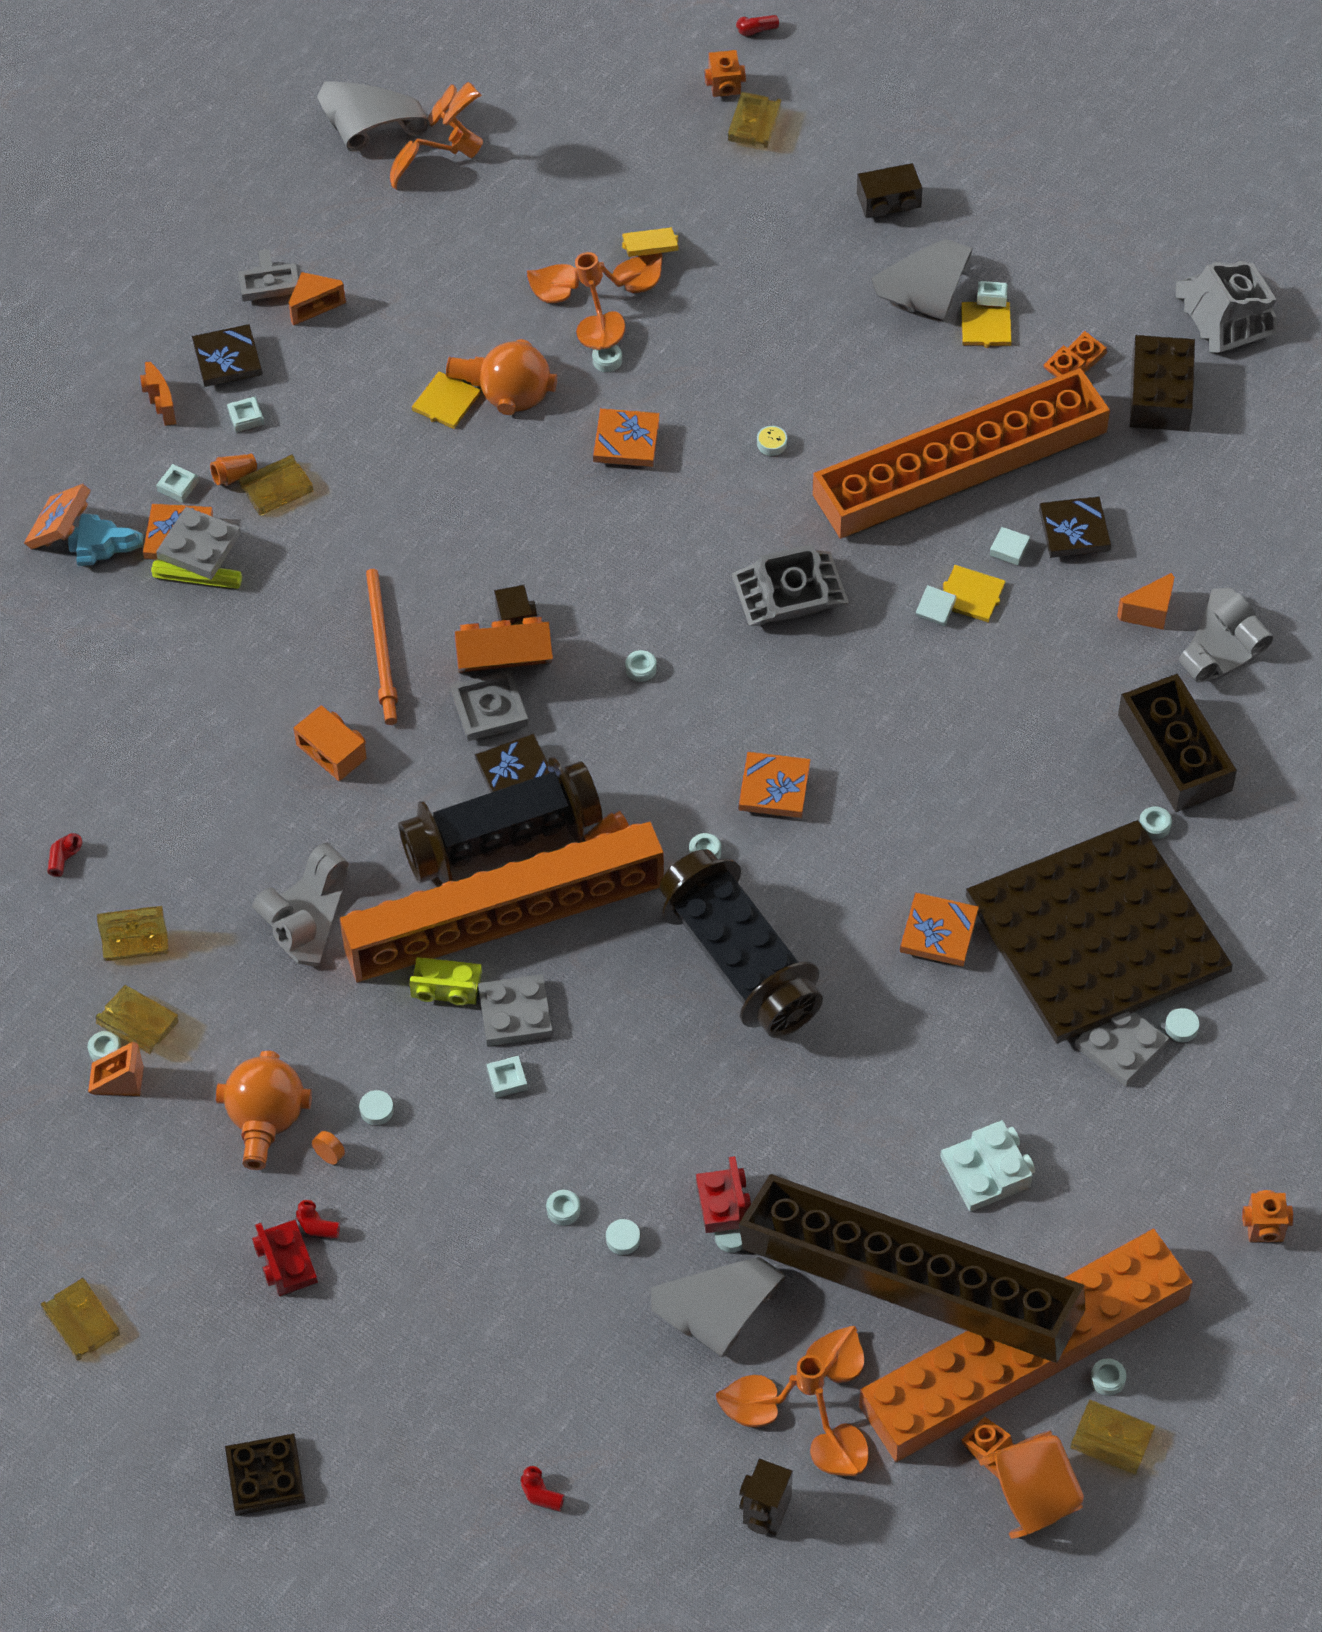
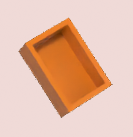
M542 617L524 618L522 624L511 625L510 620L494 621L490 628L481 629L479 628V623L460 625V631H455L458 673L552 663L553 660L549 621L542 622Z

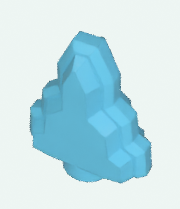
M83 513L79 520V527H75L73 533L68 537L69 551L77 552L76 561L78 566L94 565L97 560L109 559L117 552H130L143 547L144 534L131 528L117 527L112 521L101 520L98 515Z

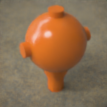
M523 339L500 344L493 348L486 357L476 356L475 359L470 358L469 360L449 357L447 361L446 377L466 380V382H471L472 386L481 387L486 399L504 415H512L515 412L528 410L536 406L543 400L548 391L555 392L557 386V374L550 373L545 357L529 341Z
M262 1051L259 1057L242 1062L232 1071L226 1084L218 1083L216 1088V1103L225 1105L227 1114L232 1122L242 1130L241 1137L245 1144L242 1164L251 1170H262L266 1167L268 1148L275 1141V1135L288 1129L297 1120L302 1109L311 1108L312 1089H303L301 1079L296 1071L289 1064L280 1060V1055L274 1051Z

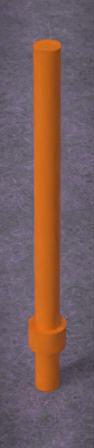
M369 569L366 571L380 680L378 697L380 705L383 706L385 724L394 725L397 723L395 704L398 702L397 689L393 687L379 574L377 569Z

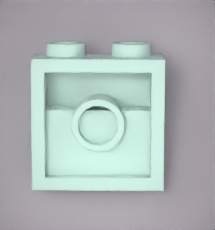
M1003 1120L973 1131L971 1139L941 1150L940 1157L969 1212L1031 1188L1032 1174L1035 1173L1033 1161L1028 1154L1021 1155L1017 1147L1020 1145V1140L1014 1127L1007 1128Z

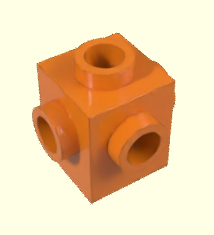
M737 50L708 53V69L704 70L706 86H711L713 97L741 94V82H746L745 66L739 65Z
M1272 1190L1251 1193L1248 1206H1243L1242 1209L1243 1226L1248 1227L1249 1242H1284L1288 1226H1293L1292 1206H1287L1286 1193H1275Z

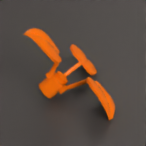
M465 83L458 92L456 86L451 84L443 96L435 103L428 116L429 126L431 127L442 117L444 125L447 126L449 124L454 128L449 136L452 146L419 138L414 142L410 140L396 156L391 166L390 182L393 188L397 190V183L400 177L415 158L421 145L447 150L455 155L459 150L469 158H473L478 153L483 144V139L465 128L456 118L471 102L482 96L472 83Z
M585 252L575 259L576 268L568 264H556L538 270H527V277L533 293L540 300L547 303H559L567 300L571 296L572 289L578 288L579 281L585 286L590 287L597 316L586 317L579 323L576 330L577 337L580 343L588 348L596 350L608 349L622 339L626 325L622 315L616 311L602 314L596 286L600 284L603 277L602 272L617 287L624 285L625 289L630 293L645 292L652 289L658 283L661 277L663 256L662 253L631 258L619 264L614 269L613 274H611L605 268L604 262H599L596 254Z
M855 1326L833 1331L815 1341L808 1348L806 1355L799 1359L796 1375L789 1377V1383L779 1396H777L776 1385L770 1379L761 1375L742 1377L716 1393V1400L727 1416L741 1425L756 1428L769 1425L777 1419L778 1409L776 1404L783 1403L793 1387L797 1385L798 1389L804 1394L817 1396L822 1425L826 1433L816 1436L811 1443L810 1455L814 1464L826 1473L842 1476H857L867 1466L868 1445L864 1435L856 1427L847 1423L840 1424L831 1430L823 1397L826 1376L833 1382L844 1383L855 1379L863 1370L864 1353Z

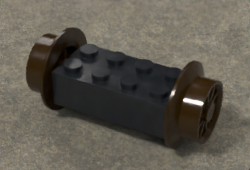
M551 757L548 759V774L435 811L433 816L424 801L418 802L417 816L398 823L403 849L416 881L419 884L438 878L442 883L452 881L450 865H453V867L463 866L469 863L472 857L481 854L484 857L495 855L502 850V847L511 844L515 847L524 845L532 840L531 837L540 834L544 836L554 835L562 830L561 827L565 825L573 840L581 843L583 841L584 828L600 823L603 820L599 796L586 765L579 761L563 767L555 757Z
M708 849L694 851L674 863L661 879L659 888L666 898L663 906V917L670 924L684 925L743 1004L740 1011V1020L745 1026L751 1028L762 1026L772 1038H781L797 1031L816 1015L823 1003V996L815 987L819 978V969L812 962H798L739 885L741 868L736 861L732 859L718 860L714 853Z

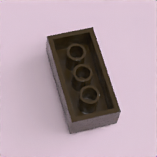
M1178 673L1121 694L1118 716L1175 812L1233 791L1237 769Z

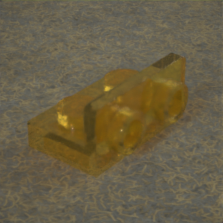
M163 906L97 914V923L105 961L161 955L169 952L167 924Z

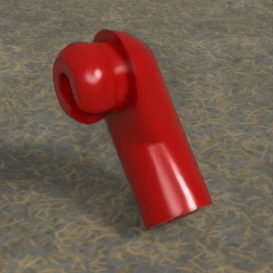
M776 15L750 19L748 17H741L737 20L736 27L741 35L748 37L762 31L777 29L779 27V18Z
M70 833L51 845L47 873L50 876H62L65 861L80 851L83 842L79 834Z
M303 1200L298 1204L296 1219L305 1233L310 1236L338 1239L340 1222L322 1220L315 1210L316 1204L311 1200Z
M529 1466L525 1468L520 1484L527 1500L533 1505L560 1512L565 1495L546 1489L541 1478L543 1473L538 1467Z

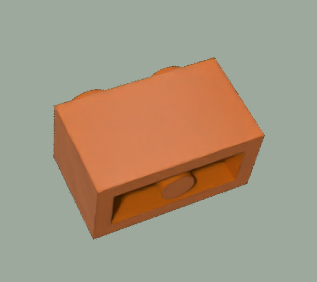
M322 705L293 727L296 745L339 782L367 759L364 737L357 730H350L336 712L332 711L330 713Z

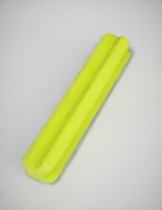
M154 560L151 569L152 576L160 579L235 589L240 588L242 582V574L238 570L219 568L211 580L162 560Z

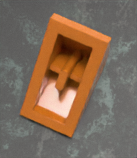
M301 272L289 300L292 324H299L345 304L343 282L338 279Z
M1170 573L1120 598L1117 613L1119 620L1164 630L1175 579L1173 574Z
M131 1042L93 1062L88 1092L93 1095L140 1096L144 1065L138 1044Z

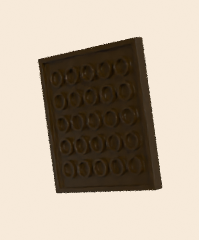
M1138 820L966 888L968 901L971 905L979 907L978 917L1056 1044L1111 1022V1018L1129 1011L1131 1014L1232 972V962Z

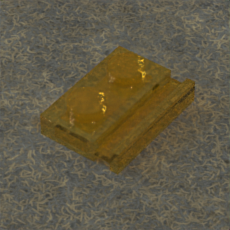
M741 92L728 131V141L756 146V143L763 144L764 148H768L781 109V99L772 101L766 96Z
M293 454L239 478L240 487L246 492V496L259 516L314 492L312 482L301 466L297 464Z
M124 985L105 1005V1010L102 1013L96 1015V1024L129 1043H137L140 1049L149 1054L153 1051V1047L156 1044H160L179 1023L178 1014L127 985Z
M84 1278L55 1294L54 1298L47 1303L44 1301L40 1304L43 1312L77 1361L82 1359V1355L89 1351H95L120 1335L119 1328Z
M1089 1399L1070 1448L1136 1475L1153 1436L1155 1425Z

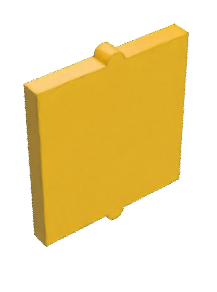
M672 227L622 234V248L626 249L628 257L679 251L678 235H674Z
M961 302L962 345L984 346L985 348L990 346H1011L1010 302H1006V307L977 305V302Z
M438 371L413 404L412 411L430 418L431 422L437 421L455 429L479 397L481 390L464 383L461 379L446 377V374Z
M954 565L948 581L943 583V591L956 595L957 599L952 608L953 612L989 623L995 606L1000 605L999 597L1005 586V580Z

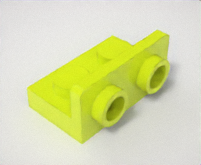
M417 957L414 974L410 977L409 982L411 998H417L424 1002L438 1000L447 1001L455 1005H476L482 965Z

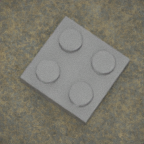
M185 507L157 549V558L212 580L240 537V527Z
M511 669L450 685L451 694L468 742L528 726V717Z
M543 974L478 983L487 1046L552 1037Z
M1128 1011L1111 1018V1022L1083 1033L1075 1041V1048L1126 1087L1168 1045L1169 1038L1136 1012L1130 1014Z

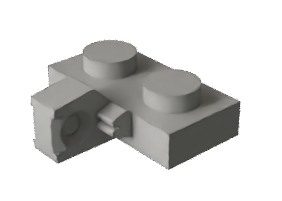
M270 249L258 251L260 266L253 267L251 270L238 271L243 302L291 295L298 282L296 263L279 265V263L272 264Z

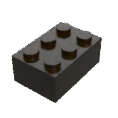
M1135 335L1132 354L1129 427L1189 432L1193 411L1195 339Z

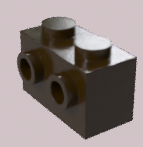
M913 163L857 174V196L865 218L921 208L923 188Z
M759 1458L752 1476H745L739 1493L742 1496L739 1509L743 1510V1524H746L750 1530L763 1535L767 1533L777 1535L792 1497L793 1470Z

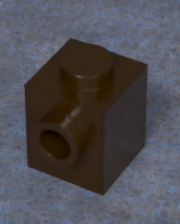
M525 584L494 590L495 606L499 621L510 620L511 625L522 624L524 618L537 617L534 600H528Z

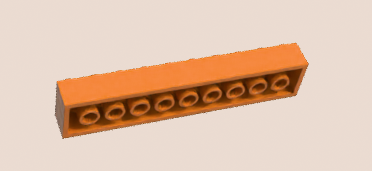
M1078 368L813 473V497L841 539L1107 433L1110 409L1083 370Z
M651 821L642 824L636 823L617 832L600 834L594 839L585 842L568 844L556 851L539 853L527 860L509 862L498 869L488 872H477L469 878L459 881H448L440 887L427 891H416L407 897L394 901L387 900L369 909L352 911L346 916L340 917L344 950L356 983L415 965L417 957L434 959L657 889L664 876V852Z
M1154 1228L1064 1277L1084 1285L1086 1310L1057 1363L970 1331H965L861 1388L859 1408L894 1461L898 1462L1188 1301L1193 1282Z

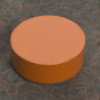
M321 1131L312 1140L315 1152L329 1164L335 1165L345 1155L342 1143L330 1132Z

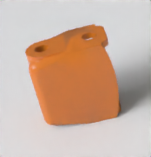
M1051 1430L978 1459L980 1466L996 1462V1469L1003 1493L1011 1511L1021 1525L1009 1532L1011 1539L1038 1531L1053 1524L1060 1518L1083 1508L1084 1495L1061 1440L1053 1435Z

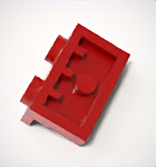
M735 1156L728 1157V1170L695 1174L706 1233L739 1229V1223L751 1205L749 1193H743L742 1188H746L744 1168L737 1167Z
M296 1219L264 1230L262 1223L255 1224L257 1236L252 1238V1242L257 1256H264L267 1265L262 1267L268 1286L275 1285L278 1295L282 1296L318 1283Z

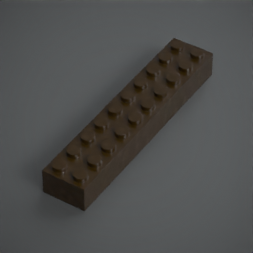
M773 1174L768 1176L739 1223L744 1250L1055 1363L1058 1362L1086 1310L1085 1288L1083 1284Z

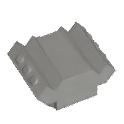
M1244 261L1231 264L1214 262L1212 265H1206L1202 273L1176 281V298L1184 299V313H1188L1199 328L1200 338H1209V352L1231 350L1235 347L1277 334V316L1272 310L1276 298L1253 263Z
M813 544L761 555L754 564L731 573L749 626H761L771 621L780 622L816 614L825 609H836L849 603L831 552L815 551Z

